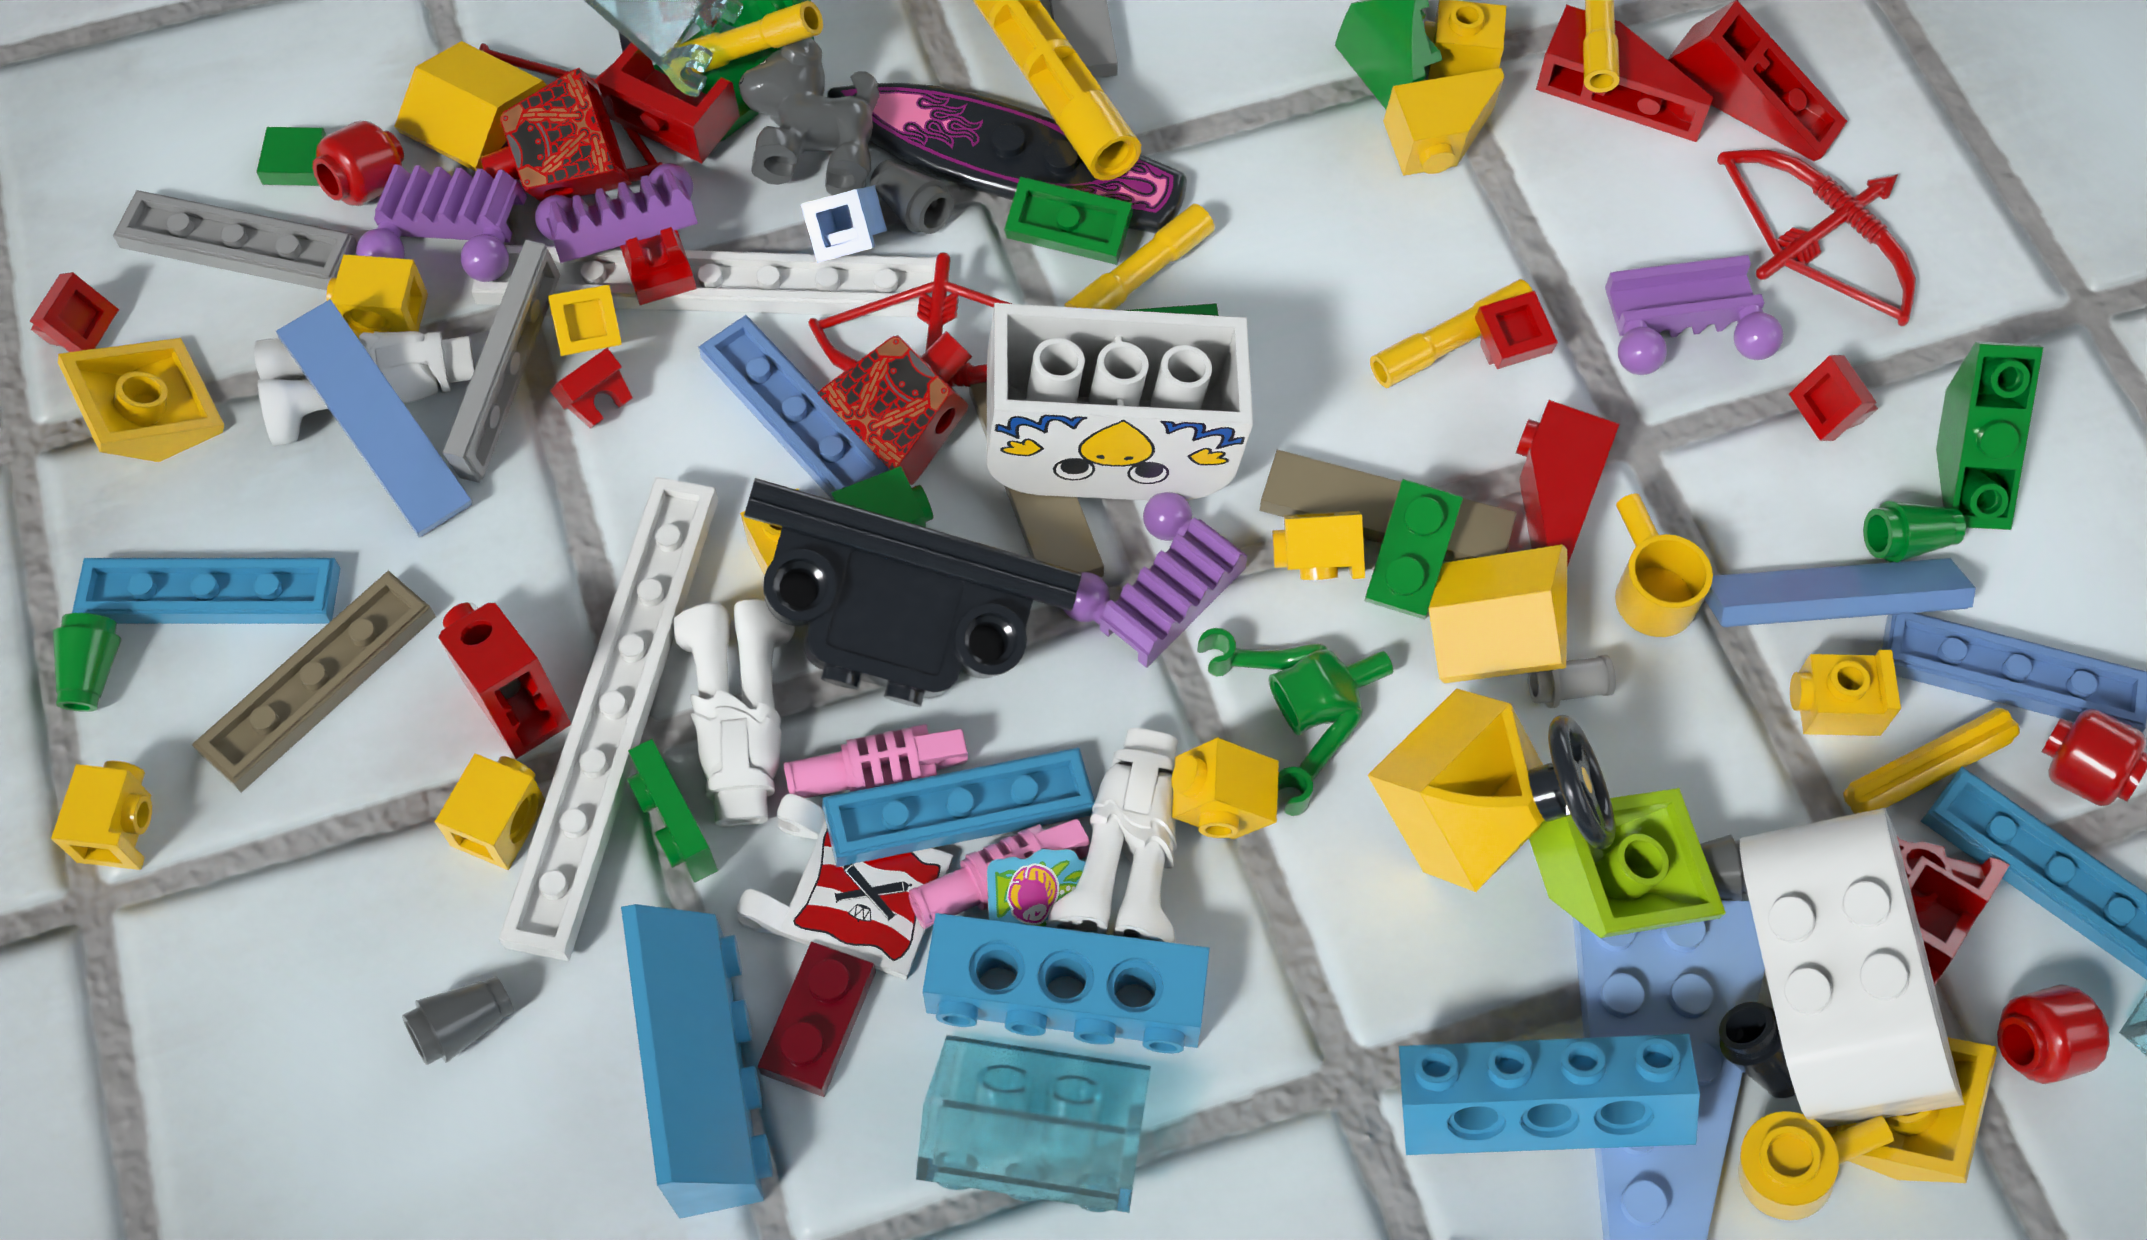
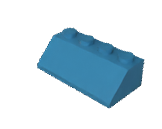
M639 904L622 906L621 911L657 1186L679 1219L762 1202L764 1197L761 1179L773 1177V1170L766 1134L754 1136L750 1110L762 1108V1097L756 1067L744 1068L740 1043L752 1041V1032L745 999L734 1001L731 977L742 975L736 936L724 937L715 914Z

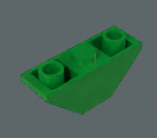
M1975 342L1946 388L1936 446L1942 502L1945 508H1957L1961 511L1965 519L1966 528L2012 529L2044 348L2040 345Z

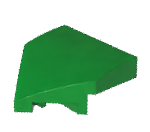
M1359 0L1351 3L1340 27L1334 46L1386 110L1393 86L1424 81L1426 76L1424 67L1442 60L1440 50L1426 35L1423 19H1425L1426 14L1422 9L1429 7L1428 0Z

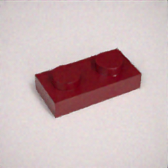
M811 942L757 1066L760 1074L825 1097L876 974L874 963Z

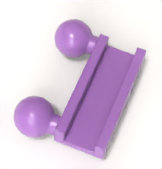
M666 163L656 167L649 177L647 175L641 177L640 192L633 193L625 182L619 183L617 198L613 200L610 199L602 188L596 189L595 204L588 206L580 195L573 196V200L563 195L549 196L536 209V226L543 236L554 242L560 263H564L625 245V240L637 237L638 240H643L660 235V230L672 227L673 230H678L696 225L698 222L691 201L693 193L692 178L683 167L673 163Z
M394 164L375 209L374 220L378 227L362 235L357 243L356 255L404 259L405 251L400 236L468 240L461 251V264L464 271L471 278L480 282L497 280L506 272L509 264V254L504 242L509 243L513 233L506 224L513 204L524 205L527 195L518 180L513 179L504 170H498L494 179L483 169H477L475 176L472 177L462 168H456L454 175L451 176L442 167H435L433 174L430 175L421 166L415 165L412 174H410L402 166Z
M1744 255L1610 272L1605 290L1619 336H1623L1618 345V358L1621 365L1632 374H1651L1658 370L1666 359L1667 347L1664 338L1660 335L1662 331L1669 330L1672 338L1677 337L1685 328L1692 327L1695 335L1700 334L1708 325L1714 324L1716 331L1719 332L1735 321L1738 324L1734 331V344L1744 357L1752 360H1764L1773 356L1783 342V329L1775 317L1763 312L1762 308L1765 303L1762 294L1753 295L1747 277V272L1751 266L1749 256Z
M1172 492L1154 495L1147 502L1143 511V521L1146 529L1157 539L1172 541L1169 550L1166 553L1161 550L1149 569L1144 566L1140 570L1136 582L1132 586L1127 583L1123 587L1121 595L1116 602L1110 600L1108 586L1102 578L1093 573L1081 572V581L1073 609L1071 611L1063 609L1075 621H1095L1100 625V631L1108 637L1115 633L1138 652V661L1146 668L1246 569L1247 555L1201 519L1198 520L1195 517L1192 519V510L1188 501L1183 496Z

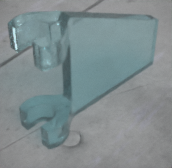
M584 0L667 74L676 88L694 97H698L703 90L707 77L694 72L691 68L704 73L712 61L713 53L700 45L690 44L678 48L679 44L694 22L699 26L704 35L713 32L722 33L736 28L725 24L720 18L735 24L743 9V4L738 0Z

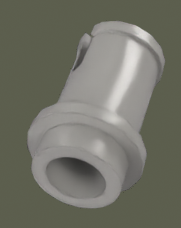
M1601 655L1597 658L1566 661V668L1528 673V687L1534 703H1545L1548 708H1556L1561 700L1595 695H1613L1616 687V676L1610 657L1608 655Z

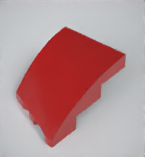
M1897 836L1934 986H1936L2010 865L2000 859L1991 857L1982 865L1946 857L1944 846L1923 841L1917 843L1907 842Z

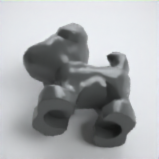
M812 38L783 46L780 50L772 53L764 62L747 70L739 81V90L743 101L751 110L770 116L771 120L780 126L779 128L766 126L756 138L751 167L752 174L768 184L780 185L788 183L793 177L799 157L805 151H832L826 170V191L833 196L866 187V177L871 171L868 143L873 129L872 113L880 97L878 83L874 76L865 71H858L850 76L857 90L856 97L828 98L823 96L825 91V74L822 66V49Z

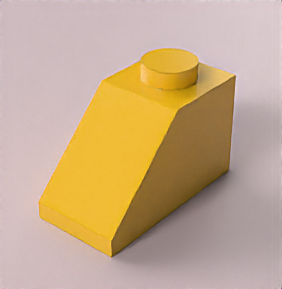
M1502 68L1393 86L1383 122L1403 176L1422 172L1436 174L1450 167H1456L1493 112L1505 77Z

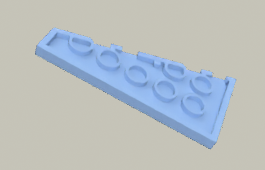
M1722 901L1726 914L1720 919L1599 938L1573 917L1584 1038L1690 1034L1700 1091L1696 1145L1595 1148L1603 1240H1707L1743 1073L1722 1054L1719 1043V1026L1725 1014L1733 1007L1745 1002H1758L1765 970L1750 901Z

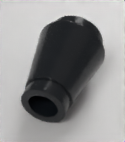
M1745 1002L1729 1010L1719 1026V1043L1724 1057L1767 1090L1771 1096L1783 1099L1795 1095L1774 1008L1767 1007L1758 1002Z

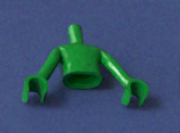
M1222 628L1206 630L1198 641L1197 652L1204 653L1208 650L1217 649L1224 653V655L1217 656L1210 661L1208 672L1211 675L1224 676L1233 666L1282 670L1271 674L1268 681L1275 702L1292 731L1296 735H1301L1315 726L1333 723L1320 737L1299 767H1287L1278 773V791L1286 787H1294L1302 793L1300 796L1292 797L1285 804V813L1291 816L1301 815L1309 806L1313 792V780L1354 731L1362 717L1363 711L1361 709L1362 704L1358 689L1393 674V665L1385 651H1380L1346 666L1332 651L1327 650V647L1322 644H1307L1282 650L1236 648L1235 639L1230 632Z

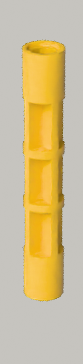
M972 0L1094 178L1102 181L1112 180L1129 171L1138 161L1141 154L1140 141L1039 0Z

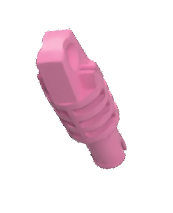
M927 724L857 739L846 740V744H841L842 751L783 762L789 794L810 798L844 790L853 792L937 775L936 770L967 763L968 752L962 729L929 734Z
M1079 819L1071 820L1047 830H1043L1040 824L1018 832L1013 837L1009 836L1000 840L997 844L983 847L981 851L967 854L960 863V869L917 888L910 889L909 900L912 909L923 929L934 925L936 913L957 915L975 906H978L981 910H988L987 866L991 861L1007 857L1026 859L1041 849L1072 850L1080 860L1088 855L1089 837Z

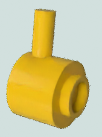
M1637 493L1629 494L1621 498L1616 503V507L1636 548L1633 550L1615 592L1616 606L1624 621L1636 631L1653 637L1673 636L1684 631L1692 623L1702 605L1713 580L1711 563L1702 549L1690 540L1670 534L1659 535L1640 495Z
M1790 1111L1771 1113L1756 1121L1749 1128L1743 1139L1738 1167L1740 1184L1748 1200L1764 1214L1781 1220L1803 1219L1818 1212L1830 1198L1838 1174L1839 1164L1892 1143L1894 1138L1882 1115L1830 1135L1819 1122L1814 1119L1808 1120L1804 1114Z

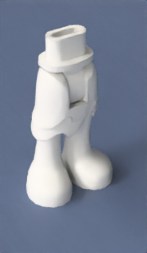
M417 331L363 332L359 336L361 344L403 403L418 401L437 394L438 382L443 393L451 392L450 383L471 380L475 370L469 336L443 340L441 332L423 334ZM280 339L257 340L254 346V356L260 380H258V392L267 433L273 446L291 444L298 439L302 417L328 408L308 379L298 380L306 376Z
M742 600L734 605L742 701L729 694L727 647L731 639V618L728 610L721 604L707 603L687 609L674 618L676 643L685 651L693 653L699 697L694 694L690 695L694 713H691V717L697 731L699 761L707 781L705 795L708 799L714 801L715 824L721 827L754 825L768 821L767 797L772 796L775 792L773 778L779 767L782 731L780 729L781 718L774 705L772 658L775 647L790 641L794 634L795 626L785 624L776 619L769 611L764 600Z
M1131 728L1127 731L1124 748L1114 752L1113 766L1106 772L1092 807L1093 813L1090 817V826L1093 832L1082 875L1076 888L1053 905L1046 927L1107 935L1114 882L1122 850L1127 859L1132 863L1124 899L1118 911L1113 935L1175 943L1174 928L1161 908L1160 889L1163 868H1173V852L1177 850L1175 836L1177 819L1172 818L1173 788L1171 782L1178 745L1176 737L1142 728Z

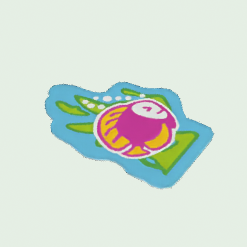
M1041 849L1026 859L1007 857L991 861L987 866L988 919L1046 927L1053 905L1076 888L1086 861L1079 860L1077 854L1068 849Z

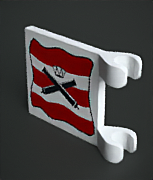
M794 794L785 795L777 810L779 818L778 827L787 834L817 839L790 907L769 895L748 889L744 891L737 905L739 923L743 927L754 931L780 935L806 945L814 942L872 962L875 965V969L907 980L926 931L920 925L909 900V890L946 875L953 860V855L929 848L836 867L823 808L803 797Z

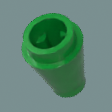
M1886 501L1879 508L1870 510L1863 526L1864 541L1870 554L1876 558H1884L1890 563H1897L1950 545H1957L1962 542L1966 532L1964 516L1957 508Z
M69 613L62 616L61 627L53 630L57 693L56 706L79 712H92L98 709L99 698L102 696L122 640L120 636L116 635L117 622L115 620L89 613Z

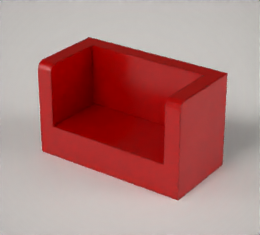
M638 37L633 39L598 81L610 120L701 164L740 117L734 86L731 81L721 77L712 89L705 94L655 70L648 43Z

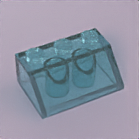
M946 1035L923 1103L916 1180L935 1182L950 1190L973 1188L1005 1193L1021 1201L1043 1199L1075 1204L1091 1212L1114 1210L1130 1213L1151 1066Z

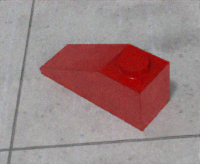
M1734 0L1693 25L1667 59L1713 97L1711 103L1713 107L1814 162L1824 156L1848 122L1738 0Z
M1566 4L1545 53L1536 90L1697 142L1713 97L1620 21L1615 20V35L1618 39L1619 84L1614 89L1602 93L1590 91L1585 87L1583 42L1586 37L1585 10Z
M1548 400L1540 422L1528 419L1516 454L1527 457L1519 482L1531 549L1564 545L1567 549L1568 567L1619 428V423Z

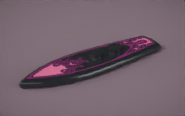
M878 83L880 97L872 113L873 129L870 141L900 160L937 177L1009 200H1013L1019 179L1024 177L1132 203L1133 208L1129 228L1150 233L1159 231L1173 220L1181 209L1186 192V175L1140 154L1135 165L1122 176L1102 181L1094 178L1053 118L976 93L933 85ZM854 85L833 87L828 91L827 97H856L857 90Z

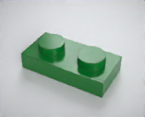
M1020 177L1004 232L1007 239L1118 265L1133 214L1132 203Z
M1402 479L1367 589L1365 602L1425 620L1463 500L1462 496Z
M653 739L628 750L637 773L626 779L644 814L656 808L665 827L654 832L670 866L673 868L684 862L694 883L718 872L711 850Z

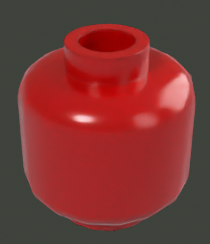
M356 121L325 136L318 143L316 158L313 161V171L318 184L330 198L336 201L341 200L351 206H363L382 195L394 164L402 166L401 162L404 160V151L399 140L391 132L383 131L379 126L369 121Z
M2096 709L2083 711L2074 723L2060 718L2041 751L2053 758L2048 774L2054 784L2098 806H2107L2113 803L2117 797L2128 802L2147 770V752H2144L2146 738L2144 734L2138 729Z
M2062 984L2011 999L2002 1010L1997 1031L1998 1046L2007 1063L2027 1079L2041 1084L2059 1082L2094 1071L2106 1059L2110 1045L2109 1027L2106 1018L2095 1001L2079 988Z

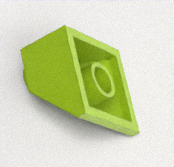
M1679 788L1610 798L1616 831L1613 843L1606 849H1597L1591 846L1581 835L1571 815L1551 822L1544 821L1540 828L1529 838L1549 899L1599 938L1720 919L1726 914Z

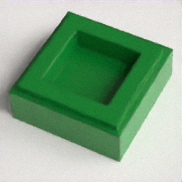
M267 127L256 172L262 185L319 186L313 171V161L316 158L318 143L327 136L324 128Z

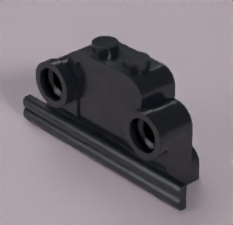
M758 478L754 479L744 513L746 518L782 528L773 561L767 568L763 581L766 605L772 615L785 624L792 626L808 624L804 638V652L807 659L815 667L823 670L821 680L855 690L859 689L861 681L886 687L884 693L886 699L914 707H921L923 698H935L942 695L957 681L961 670L972 677L984 679L1002 675L1015 667L1023 657L1026 649V626L1033 600L1071 611L1082 573Z

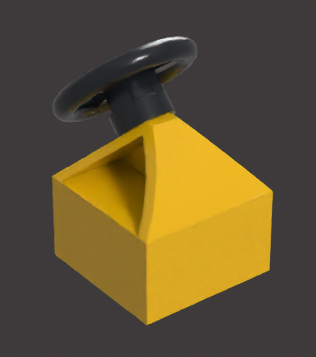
M1456 688L1367 775L1422 871L1474 892H1477L1540 828L1544 821L1551 822L1571 815L1584 839L1597 849L1608 848L1615 838V818L1601 768L1583 730L1575 720L1566 715H1559L1553 718L1549 725L1548 742L1552 763L1543 765L1511 703Z

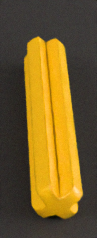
M1995 708L1851 782L1843 792L1844 800L1851 807L1854 814L1887 808L1957 772L1961 767H1966L2011 744L2020 733L2019 725L2012 719L2008 710Z

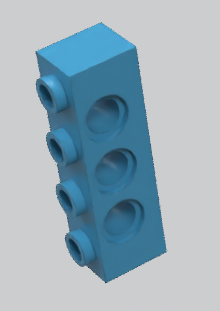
M936 913L922 993L926 1013L936 1014V1019L939 1022L951 1026L972 1027L977 1025V1020L1005 1023V1029L1020 1035L1040 1036L1046 1033V1029L1074 1032L1073 1036L1075 1039L1089 1044L1107 1045L1114 1043L1115 1038L1143 1041V1047L1154 1052L1174 1054L1184 1051V1046L1198 1048L1210 948ZM993 968H1005L1016 976V979L1010 986L1001 990L989 989L979 981L985 972ZM1070 976L1079 980L1083 984L1084 989L1073 998L1063 999L1054 996L1047 987L1058 977ZM1139 985L1147 989L1153 999L1142 1007L1133 1008L1121 1003L1116 997V993L1125 986Z
M1690 1034L1399 1046L1406 1155L1696 1145L1700 1091Z

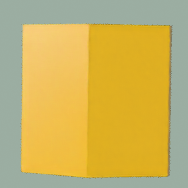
M460 41L415 66L394 127L399 133L477 171V169H483L481 157L501 149L507 141L500 122L502 113L547 85L544 80Z
M181 338L58 354L60 369L99 452L161 462L223 433L224 423Z
M1564 545L1445 562L1442 564L1428 609L1439 679L1443 683L1566 668L1567 549Z
M1947 1037L1964 1105L1884 1118L1892 1132L1894 1142L1848 1161L1896 1180L1967 1183L1997 1054L1996 1047ZM1859 1123L1828 1127L1825 1129L1829 1132L1830 1135H1832Z

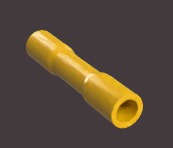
M1585 0L1586 37L1583 42L1584 85L1593 92H1608L1619 84L1618 39L1615 35L1614 0Z
M804 1L769 13L761 20L722 33L713 32L678 44L672 50V62L676 71L681 76L689 78L723 67L731 60L771 47L780 48L817 36L823 28L822 15L813 2Z
M1192 204L1157 231L1152 240L1111 272L1104 273L1067 301L1064 307L1115 310L1124 303L1130 293L1168 263L1177 261L1213 233L1215 226L1211 216L1202 206Z
M1518 279L1476 301L1471 308L1423 333L1413 334L1371 356L1370 366L1375 378L1383 387L1389 388L1431 366L1436 359L1481 336L1480 329L1475 320L1479 307L1533 291L1526 281Z

